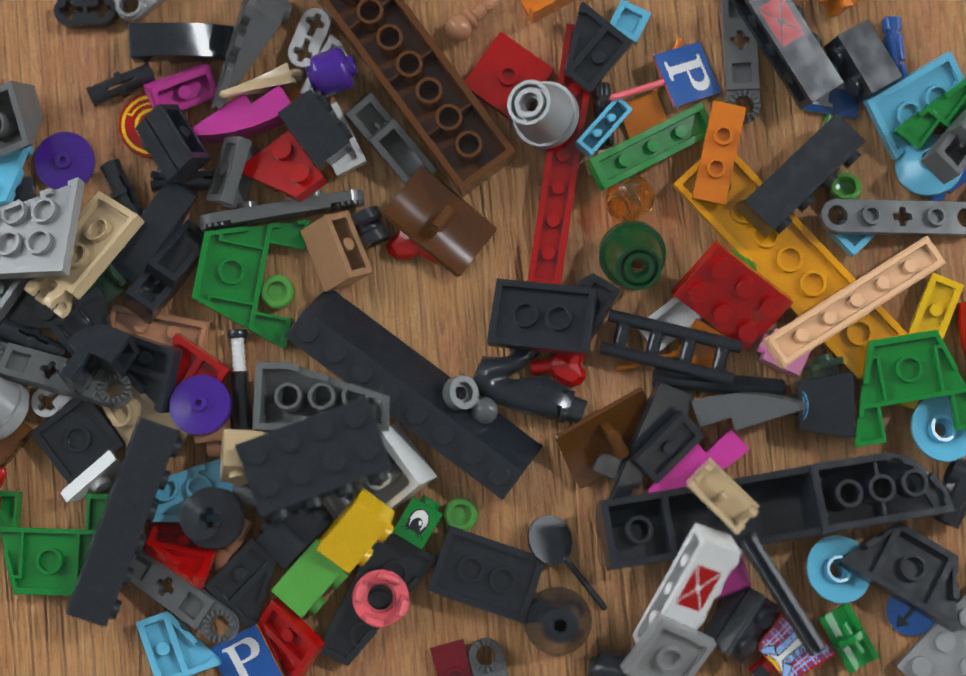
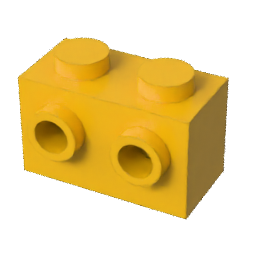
M362 487L322 534L316 550L349 574L357 564L362 567L368 561L374 551L371 547L377 540L383 543L394 528L391 521L395 511Z

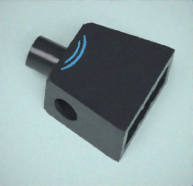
M841 372L795 381V395H782L806 402L807 409L785 415H795L796 429L855 437L853 372Z

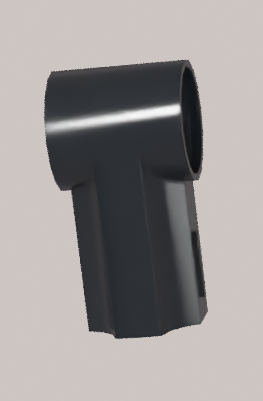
M957 458V460L950 462L943 477L944 486L952 500L955 512L931 516L935 520L955 529H959L966 514V460L963 458Z

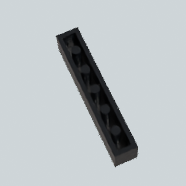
M138 416L66 607V615L103 627H107L109 619L116 620L122 601L117 599L121 587L127 588L134 572V568L129 567L133 555H140L146 536L141 533L146 521L152 523L155 517L158 503L153 501L158 489L164 491L170 476V471L165 470L170 457H177L182 444V439L177 438L180 432L177 429Z

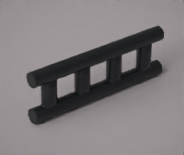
M610 309L607 322L617 324L612 344L602 341L599 355L732 386L735 373L725 371L729 351L740 353L743 340ZM630 327L650 332L645 352L626 347ZM663 335L683 340L678 360L659 355ZM696 343L716 348L712 367L692 363Z

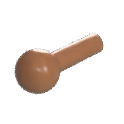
M245 515L242 533L233 543L217 552L213 562V568L216 572L243 545L254 523L251 517Z

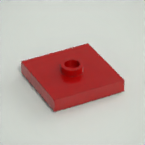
M500 31L464 82L476 97L513 122L507 108L508 97L513 88L526 80L548 81L554 73V68Z

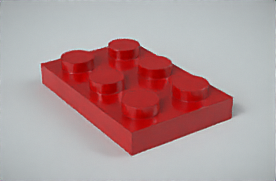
M717 240L671 290L673 296L726 336L743 340L741 347L746 351H749L793 304L792 299Z

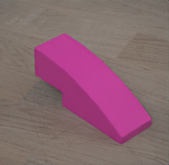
M280 85L253 103L246 95H240L192 128L201 143H222L225 136L249 138L283 125L284 123L278 112L289 105L291 101Z
M731 429L727 430L706 451L697 444L658 484L653 482L645 491L651 493L688 487L686 480L709 457L722 469H725L745 454L749 448Z

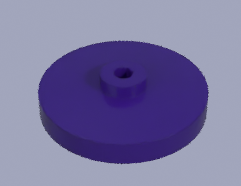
M58 132L47 137L40 144L35 155V169L39 178L54 190L67 186L69 180L77 177L87 184L95 171L96 157L91 145L83 137L72 132Z
M195 375L185 379L175 388L170 398L169 408L173 421L182 431L193 436H207L217 432L226 424L231 414L232 401L228 390L218 379L208 375Z

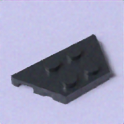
M896 522L839 561L838 565L952 633L958 631L960 627V620L957 619L956 600L959 599V584L956 580L959 572L958 556L903 523Z

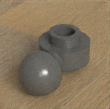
M461 375L446 381L443 387V399L449 408L456 411L471 409L473 418L482 424L491 423L496 419L498 415L497 404L488 397L478 398V386L472 378ZM456 389L459 391V398L456 396Z

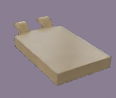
M98 191L79 214L69 276L36 277L25 285L24 290L33 297L35 296L34 299L42 305L52 309L59 317L65 318L71 311L72 298L75 297L80 300L145 221L133 211Z

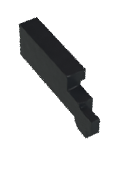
M656 380L627 448L629 455L621 460L612 455L602 453L596 457L592 465V470L616 479L608 499L630 496L633 488L639 489L645 473L631 457L678 410L687 415L694 396Z

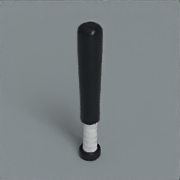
M246 329L227 331V337L231 339L233 356L231 384L233 429L235 430L253 429L249 373L246 371L244 339L248 336Z

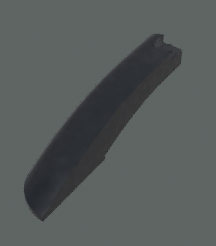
M880 453L733 479L760 506L758 514L755 517H751L744 524V529L738 535L689 487L601 500L596 506V526L598 538H601L606 570L611 571L675 560L695 523L731 535L738 548L742 549L739 540L750 533H755L762 545L950 513L955 512L949 493L934 473L927 471L912 458L893 453Z

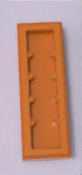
M713 100L691 200L723 207L726 205L746 107Z

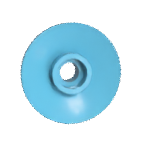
M931 134L923 146L916 151L907 145L903 149L904 152L895 160L896 176L902 186L908 191L921 196H936L949 191L960 180L962 173L946 184H943L921 162V159L941 135Z
M948 396L925 399L920 402L912 414L910 424L911 434L917 447L929 458L940 462H952L957 460V458L964 457L966 455V429L954 431ZM934 426L940 428L941 437L936 433Z
M832 535L819 540L809 551L806 560L808 581L814 591L829 602L845 604L855 601L867 591L870 585L838 565L842 558L861 546L855 540L846 536ZM831 566H835L838 569V577H834L831 574Z

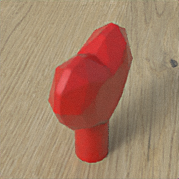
M398 228L397 235L390 238L386 245L388 254L395 259L409 260L422 256L436 265L438 264V261Z
M554 353L550 360L531 361V373H551L557 381L571 387L579 386L586 379L585 369L581 365L584 356Z

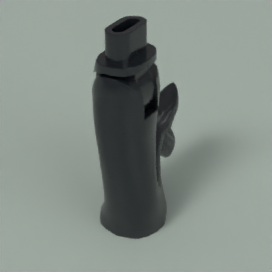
M509 349L511 353L508 356H482L473 377L478 386L479 396L491 398L500 406L549 420H558L559 418L560 423H564L565 420L574 424L581 421L588 401L574 396V390H568L562 383L546 377L509 378V376L522 370L529 361L535 359L541 352Z

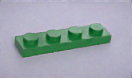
M701 102L588 159L586 163L600 191L704 139L709 115Z

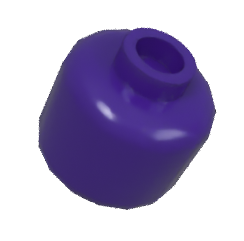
M334 48L312 56L310 66L306 67L313 91H319L323 96H331L351 89L354 84L353 76L358 74L353 56L346 57L340 48Z

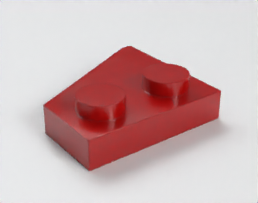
M289 130L246 161L242 172L244 178L256 180L273 191H281L287 197L298 202H302L328 183Z
M163 522L154 523L145 543V554L199 589H203L219 548L207 549L201 547L185 535L181 526Z
M279 597L271 600L257 623L276 661H280L286 676H305L326 644Z

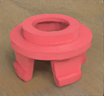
M384 569L373 570L363 575L357 581L352 594L353 607L357 615L365 623L377 628L391 625L401 617L404 618L410 604L409 592L405 582L396 573ZM379 584L389 587L393 596L390 605L381 610L371 607L367 598L370 589Z

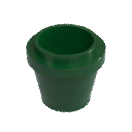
M629 220L616 224L606 232L599 245L598 258L604 274L612 282L632 290H644L653 286L660 278L666 261V247L661 235L654 227L642 221ZM641 259L643 264L640 268L634 269L631 267V263L634 260Z

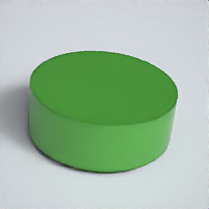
M273 275L263 282L261 297L269 307L284 309L293 302L295 288L292 282L285 276Z
M467 498L453 499L445 508V521L448 526L467 531L476 524L478 509Z

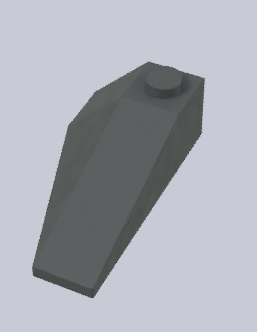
M288 0L242 1L210 111L216 112L221 109L228 98H221L220 92L239 84L279 28L281 22L286 23L292 9V4L288 3Z
M9 81L0 85V157L11 155L34 144L43 119L34 85Z
M256 362L252 430L274 431L366 396L379 432H389L390 397L352 383L340 381L322 373L302 368L290 362Z

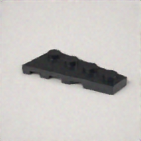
M392 533L383 543L377 540L371 547L374 550L371 557L362 567H358L322 638L326 644L320 653L349 666L377 633L379 628L365 623L357 615L353 607V590L357 581L363 575L378 569L392 571L401 577L410 593L420 583L428 570L436 564L438 556L424 549L421 550ZM379 584L370 589L367 598L371 607L381 610L390 605L393 596L389 587Z

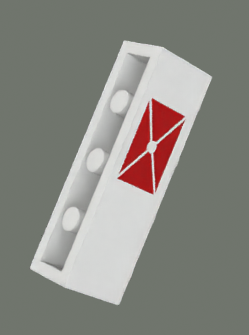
M698 523L694 524L632 634L636 643L658 612L695 630L704 623L711 604L721 594L726 578L739 562L741 551L731 535Z

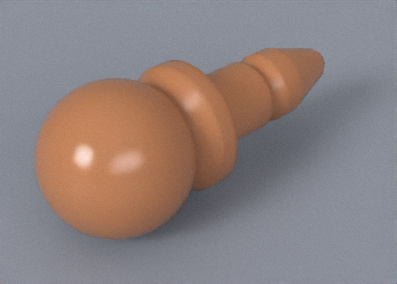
M483 0L480 5L474 7L470 12L464 9L461 15L451 17L446 23L448 37L457 42L466 40L470 36L472 29L476 30L479 28L477 21L481 20L487 13H490L499 0Z

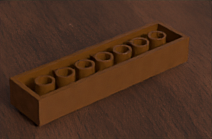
M317 0L461 197L467 195L516 159V150L404 0Z

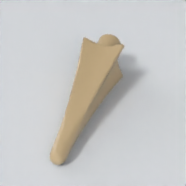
M288 62L254 79L222 90L220 97L228 98L247 94L268 93L278 85H280L284 92H289L291 84L301 81L303 74L300 68L289 70Z

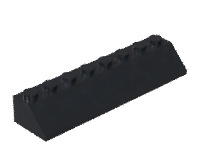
M324 290L302 312L285 335L288 340L344 382L389 396L390 416L502 500L543 447L499 413L491 423L482 424L473 418L471 409L456 411L449 408L443 399V387L451 377L334 290L329 292ZM456 389V396L459 398V391Z

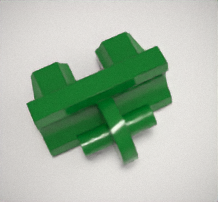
M849 602L817 618L849 674L880 657Z

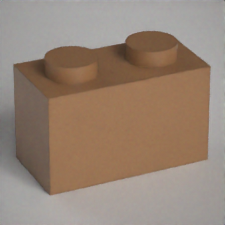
M348 210L324 215L300 231L325 292L351 286L373 272Z

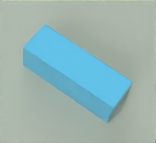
M622 99L612 101L580 136L574 146L590 159L626 119L633 108Z

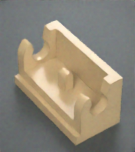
M710 457L686 480L687 486L737 535L744 529V524L759 512L758 508L760 506Z

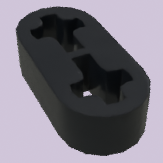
M58 0L54 6L56 19L61 25L69 29L106 28L115 24L119 18V14L116 11V3L113 0ZM101 4H105L111 10V12L105 13V18H101L98 13L90 11L100 10ZM70 5L77 11H83V13L72 14V19L70 20L63 14V12L68 11Z

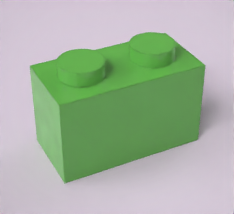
M320 538L311 544L271 590L301 618L305 617L308 613L314 616L326 603L323 595L330 587L336 591L349 577L342 568L316 550Z

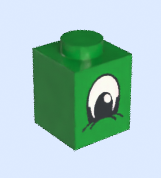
M424 494L420 500L413 497L392 532L422 550L444 515L438 511L441 504Z

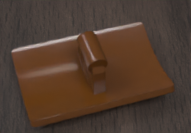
M421 166L382 213L388 221L456 277L462 275L497 230L495 225L424 166Z
M642 387L635 389L555 435V440L563 458L580 488H584L605 476L591 469L598 455L606 453L621 460L629 455L627 448L648 401Z

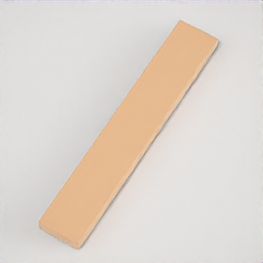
M927 235L765 338L763 343L779 367L783 369L937 270L946 262Z

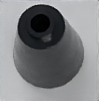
M551 587L540 591L533 597L524 627L529 640L539 650L551 655H565L580 648L587 640L591 631L592 616L588 604L577 592L565 587ZM557 619H564L567 626L563 630H554L553 624Z

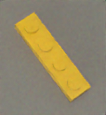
M933 272L929 274L907 333L913 334L938 330L940 336L944 339L964 285ZM919 401L901 403L898 405L908 408L910 410H915Z

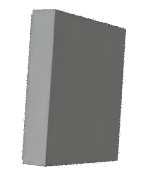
M658 612L620 667L623 673L629 676H694L717 644L714 638Z

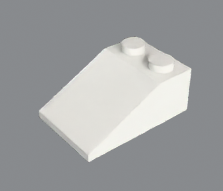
M398 422L389 425V432H380L394 470L388 474L389 479L374 486H369L368 482L355 486L356 492L342 498H337L335 494L323 498V505L334 520L362 487L394 510L437 477Z

